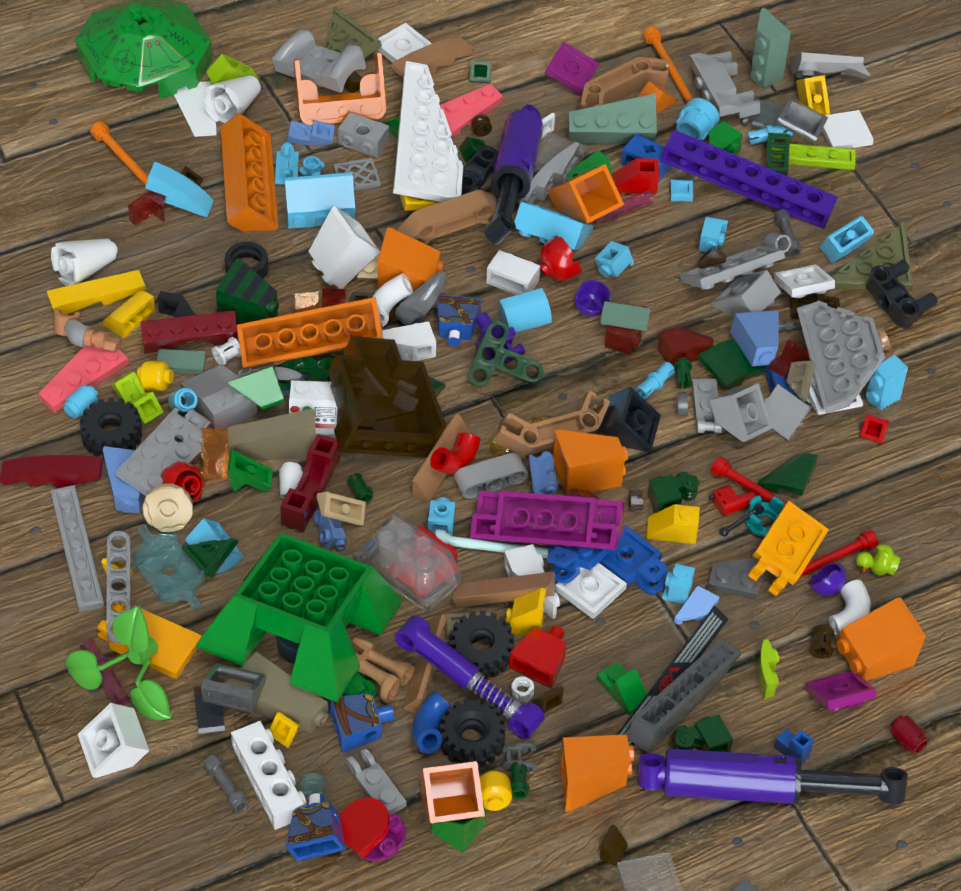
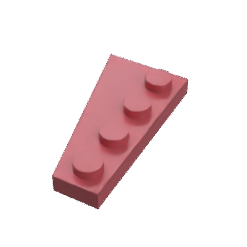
M490 83L441 104L440 108L444 111L452 136L455 137L461 133V129L466 125L470 126L472 119L476 116L485 115L503 102V95Z
M95 345L82 348L38 393L39 400L55 413L63 408L65 399L81 385L95 387L127 366L129 358L119 349L114 352L96 348Z

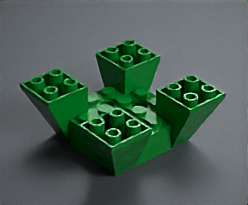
M280 532L265 549L243 579L242 585L196 643V648L243 666L266 631L299 644L290 684L338 703L360 669V663L345 629L346 625L350 623L382 635L402 605L403 599L374 567Z

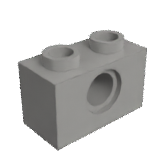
M351 112L338 128L339 145L376 158L380 156L389 142L388 125Z

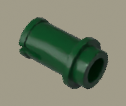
M679 358L673 366L677 375V387L681 389L683 382V389H687L692 386L690 372L692 363L687 358Z
M354 474L357 482L351 475L347 483L354 491L355 499L364 501L366 504L373 499L372 488L366 485L361 474Z
M516 763L510 767L512 797L523 799L530 792V786L527 784V766L521 764V771H519V763Z

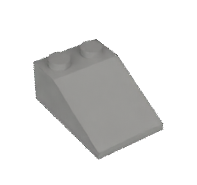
M222 364L180 383L181 388H190L196 393L198 398L196 408L202 416L212 422L211 428L215 433L257 414L256 403L227 383L239 378V376Z

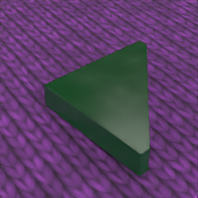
M235 538L219 541L212 540L199 542V544L182 545L181 548L207 577L212 578L239 541Z

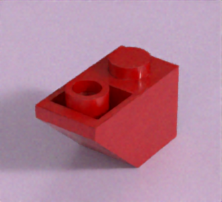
M636 158L614 172L612 179L618 192L657 193L659 181L658 159Z

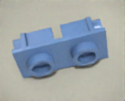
M549 451L542 452L538 458L530 454L529 461L533 492L554 495L558 486L556 475L553 472L555 469L553 455Z
M318 508L314 513V522L317 524L319 540L323 544V548L329 551L331 547H335L337 550L344 549L347 544L343 528H335L341 527V521L323 517L320 508Z

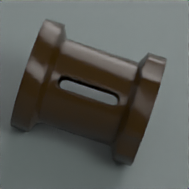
M821 624L812 628L814 639L813 644L810 646V653L814 657L824 659L832 656L831 640L834 638L835 631L831 626Z

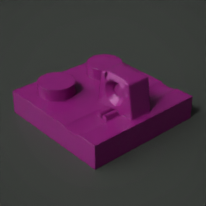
M563 42L544 73L581 95L584 85L591 79L600 63Z
M852 671L806 682L807 692L827 710L831 711L841 710L845 706L848 708L863 705L864 700L876 699V689L858 674L852 673Z

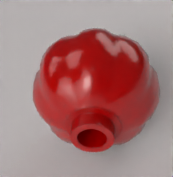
M177 461L162 471V484H174L182 487L189 493L193 503L201 498L204 479L195 465Z

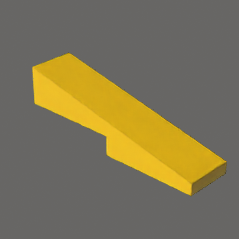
M135 270L48 290L47 294L53 309L61 310L63 315H68L100 301L103 306H107L134 295L138 291H144L147 288L140 271Z

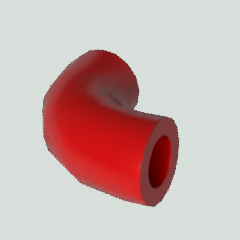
M458 433L452 450L441 447L434 451L430 459L431 467L438 472L454 475L459 469L469 466L474 461L481 438L470 433Z

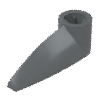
M443 270L439 271L397 307L395 317L404 326L425 322V315L441 293L446 273Z

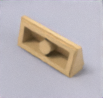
M330 492L317 493V501L323 517L364 526L366 502Z

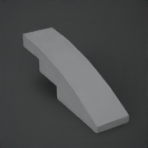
M573 143L542 167L532 179L529 193L526 197L519 200V206L521 202L534 203L536 199L545 201L548 196V189L566 181L568 172L573 169L579 158L580 143Z

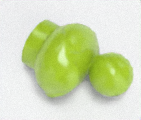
M885 544L877 546L878 551L874 559L868 552H861L857 555L856 564L861 568L862 572L871 568L872 573L878 576L886 573L894 575L900 562V557L894 555L892 547Z

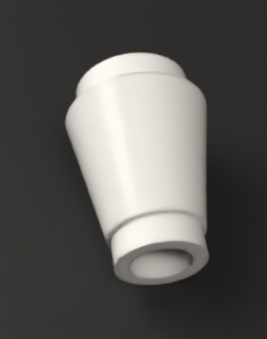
M286 462L279 469L280 498L284 499L289 488L295 489L303 475L302 467L299 464Z

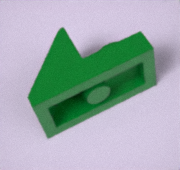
M234 450L229 452L228 474L234 492L245 483L265 493L271 489L272 468Z
M616 662L597 674V681L628 715L634 712L647 695L635 668L627 672Z

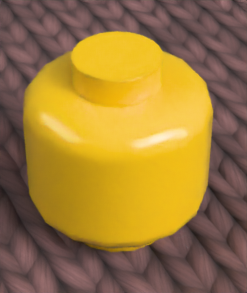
M145 361L137 370V378L145 391L164 392L173 383L174 372L164 361Z
M488 771L480 776L483 807L489 811H498L506 808L512 800V788L509 777L499 771Z

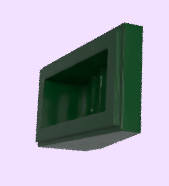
M768 133L765 167L786 176L789 166L790 134ZM772 139L785 140V144L772 143ZM772 147L784 148V151L772 150ZM780 155L784 156V158H771V156ZM771 162L783 163V166L771 165Z

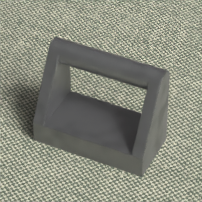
M790 97L776 124L815 143L828 117Z
M216 663L202 683L203 701L254 713L266 682V675ZM219 675L253 682L254 684L249 690L220 683L217 680Z

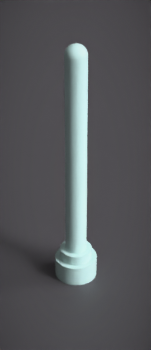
M436 529L435 534L441 541L454 547L504 553L506 550L526 546L454 537L450 533H446V530ZM535 547L536 552L541 553L542 558L548 557V548Z

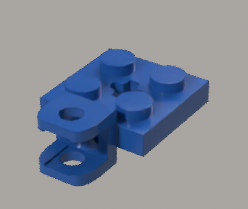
M624 526V532L616 550H612L599 563L626 582V586H629L636 580L635 585L646 593L655 595L665 587L666 578L664 575L667 574L668 570L667 566L661 561L662 553L629 527ZM621 554H631V558H622ZM649 582H657L658 584L656 586H651Z
M552 545L548 548L547 558L548 563H553L556 566L550 572H555V581L567 584L580 574V567L591 570L612 550Z

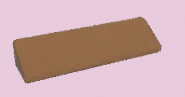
M456 413L412 480V494L414 497L429 502L446 476L445 473L438 472L431 467L430 459L434 451L441 447L452 450L458 433H470L459 414Z
M555 572L458 583L453 594V602L459 608L514 601L515 598L539 588L546 589L545 597L554 596Z
M443 614L429 624L431 632L442 640L446 633L447 620L446 615ZM419 654L415 664V672L411 678L403 704L404 710L416 713L426 700L435 666Z

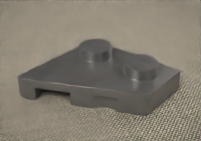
M751 557L714 563L708 589L757 600L762 575L759 576L757 581H754L747 575L758 560Z

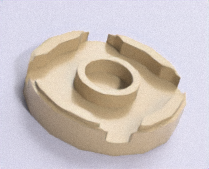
M161 484L154 487L147 493L143 503V515L147 523L162 532H175L183 529L193 514V501L189 493L182 487L174 484Z

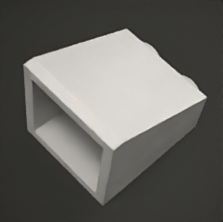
M334 206L308 252L313 257V265L324 273L322 278L330 286L334 284L342 289L380 253V250L360 222Z

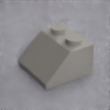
M764 270L749 275L737 276L711 304L713 307L734 318L735 313L763 311L775 302L774 299L781 292L769 272Z
M759 383L733 389L709 400L716 423L742 442L772 429Z

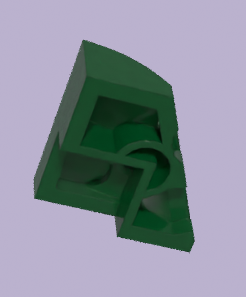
M810 453L797 454L760 479L757 484L775 494H778L779 490L782 489L802 496L816 468L818 455Z

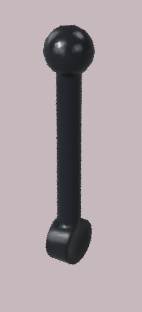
M760 503L756 504L751 512L727 528H721L719 531L720 535L723 537L728 536L729 531L749 519L751 514L763 513L764 507Z

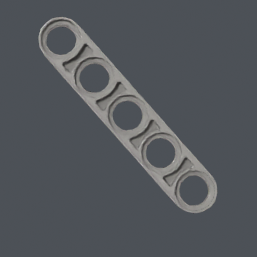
M114 531L107 539V637L113 643H120L111 629L113 628L114 618L122 612H114L111 607L115 604H122L126 607L122 612L130 610V537L123 531ZM123 540L126 544L121 548H116L112 545V542ZM122 561L126 566L122 569H115L112 567V563ZM116 582H121L126 587L123 590L116 591L111 586Z

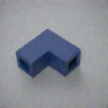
M786 729L776 738L774 748L783 755L800 756L802 765L810 758L814 740L802 730L794 735Z

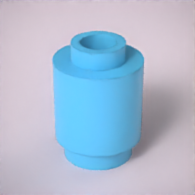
M81 385L65 399L63 404L64 411L73 419L83 416L85 408L90 410L89 405L91 403H98V392L90 385Z
M190 388L174 390L168 399L170 408L172 410L177 408L179 410L178 413L194 409L198 402L196 393Z

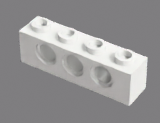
M261 721L231 732L232 747L274 830L291 824L293 811L296 808L307 806V802L302 791L297 792L294 786L296 781L291 770L286 771L283 765L285 760L280 749L275 750L271 731L269 729L265 730ZM280 793L286 794L284 796H277Z

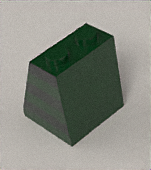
M237 258L215 289L217 313L235 311L237 325L278 317L279 302H277V291L245 262Z

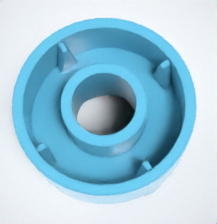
M693 98L688 101L680 112L679 119L676 121V130L698 140H704L709 130L718 124L719 113L709 101Z

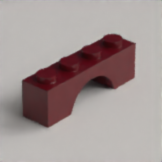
M235 311L140 321L144 354L158 352L159 349L169 350L177 344L189 341H205L214 346L227 343L231 337L238 341Z
M320 434L316 435L308 451L306 466L299 484L295 489L289 488L280 506L281 525L305 531L318 505L317 493L325 491L341 459L337 439Z

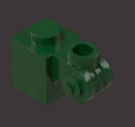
M680 472L675 477L673 475L660 476L649 480L648 497L654 512L657 513L675 504L681 505L682 497L686 500L695 499L698 494L699 480L694 475H689L688 472Z
M719 714L712 717H703L692 727L688 728L686 725H682L673 731L675 736L674 749L693 750V747H699L701 751L731 752L733 738Z

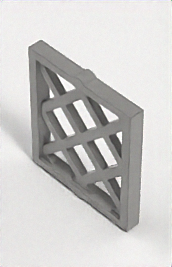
M372 158L333 164L335 174L338 173V169L344 171V173L352 172L354 190L380 186L377 169ZM369 164L372 166V171L366 168ZM353 167L360 169L357 173L351 171ZM362 171L369 173L366 177L360 175ZM372 175H374L375 178H376V181H373V180H371V179H369V178H370ZM357 177L363 180L360 184L355 182Z

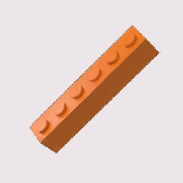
M237 113L221 126L227 222L243 232L277 230L279 225L271 133L240 113Z
M376 297L237 325L243 369L343 350L346 348L351 336L383 338L380 308Z

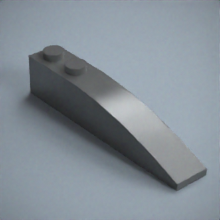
M720 639L633 717L627 738L646 752L651 751L708 695L741 656L742 652Z

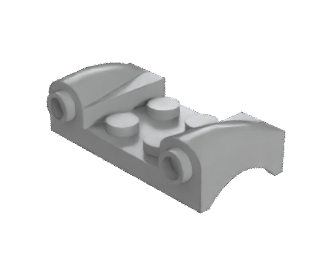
M302 29L289 37L272 57L276 72L294 77L293 59H298L301 80H310L315 85L340 93L343 91L347 78L353 71L366 68L363 52L359 46L347 45L342 53L317 46L313 34L309 30Z

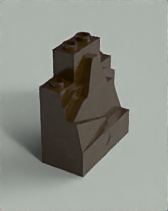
M351 336L343 352L344 355H336L328 371L332 382L330 387L340 415L334 429L340 452L427 458L444 431L446 422L424 362L402 360L395 339Z

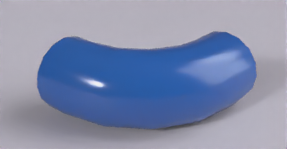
M436 690L420 706L413 719L411 730L417 748L423 753L428 754L435 752L441 746L442 735L438 731L442 714L445 715V710L450 706Z

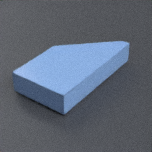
M697 586L675 616L674 623L682 624V621L694 619L696 621L704 620L714 605L716 606L719 603L720 597Z

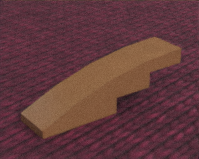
M462 37L447 39L413 51L393 62L391 67L403 77L405 63L409 61L426 64L430 74H435L437 67L453 65L457 57L471 56L474 48Z

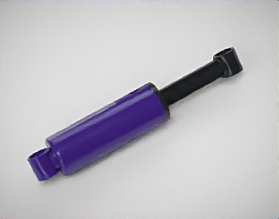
M526 104L523 108L512 112L507 117L490 185L492 191L498 196L494 216L484 227V233L487 239L496 245L503 242L516 230L515 222L512 219L515 202L526 197L530 191L544 128L539 111L531 104Z
M668 749L665 758L655 753H647L640 756L637 782L641 788L646 790H658L664 785V794L669 797L799 804L800 791L879 795V798L885 803L900 804L905 801L908 774L903 769L897 767L884 768L880 774L801 770L800 756Z

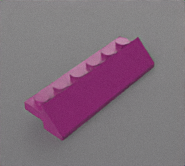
M479 491L476 514L473 513L470 538L616 550L624 532L622 524L625 503L622 501L598 500L591 497L509 491Z

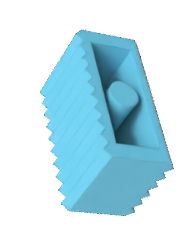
M859 216L827 236L820 245V248L829 261L835 263L865 244L873 235L874 230L863 216Z
M892 355L882 361L869 379V385H867L866 398L879 410L886 408V406L893 404V402L901 398L908 367L896 355Z

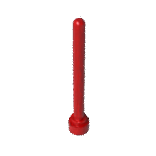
M721 456L717 458L710 472L718 478L721 476L723 478L728 477L747 490L753 491L757 496L759 495L769 503L776 496L733 470L729 461Z
M871 529L861 532L856 541L809 562L800 577L860 549L870 551L879 545L876 534Z

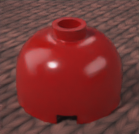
M558 235L549 239L542 246L539 256L542 263L540 264V270L545 277L549 275L553 280L562 282L575 278L581 274L582 270L578 261L574 263L572 257L574 253L571 248Z

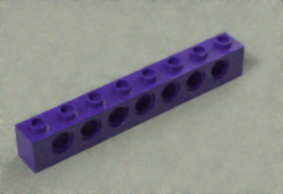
M673 130L666 143L660 161L774 209H785L789 215L825 229L838 199L835 195L676 130Z

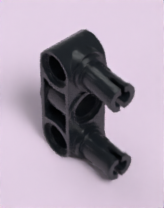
M482 146L472 159L466 163L463 168L461 195L476 190L485 191L482 189V186L491 173H493L498 153L495 148Z
M904 259L889 267L882 265L873 267L866 282V289L897 326L909 328L915 320L923 315L924 311L936 306L938 300L932 292L915 300L905 286L898 281L897 278L909 270V265Z

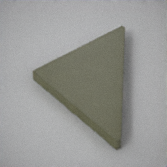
M336 7L333 9V17L329 22L328 36L324 41V48L342 53L347 45H357L361 48L363 57L366 58L382 47L379 39Z
M900 222L895 229L888 231L879 238L878 242L872 247L869 246L861 252L854 261L848 262L839 269L837 274L832 277L835 280V289H866V282L873 267L877 265L889 267L904 259L909 265V270L897 279L907 290L912 291L913 281L905 222Z

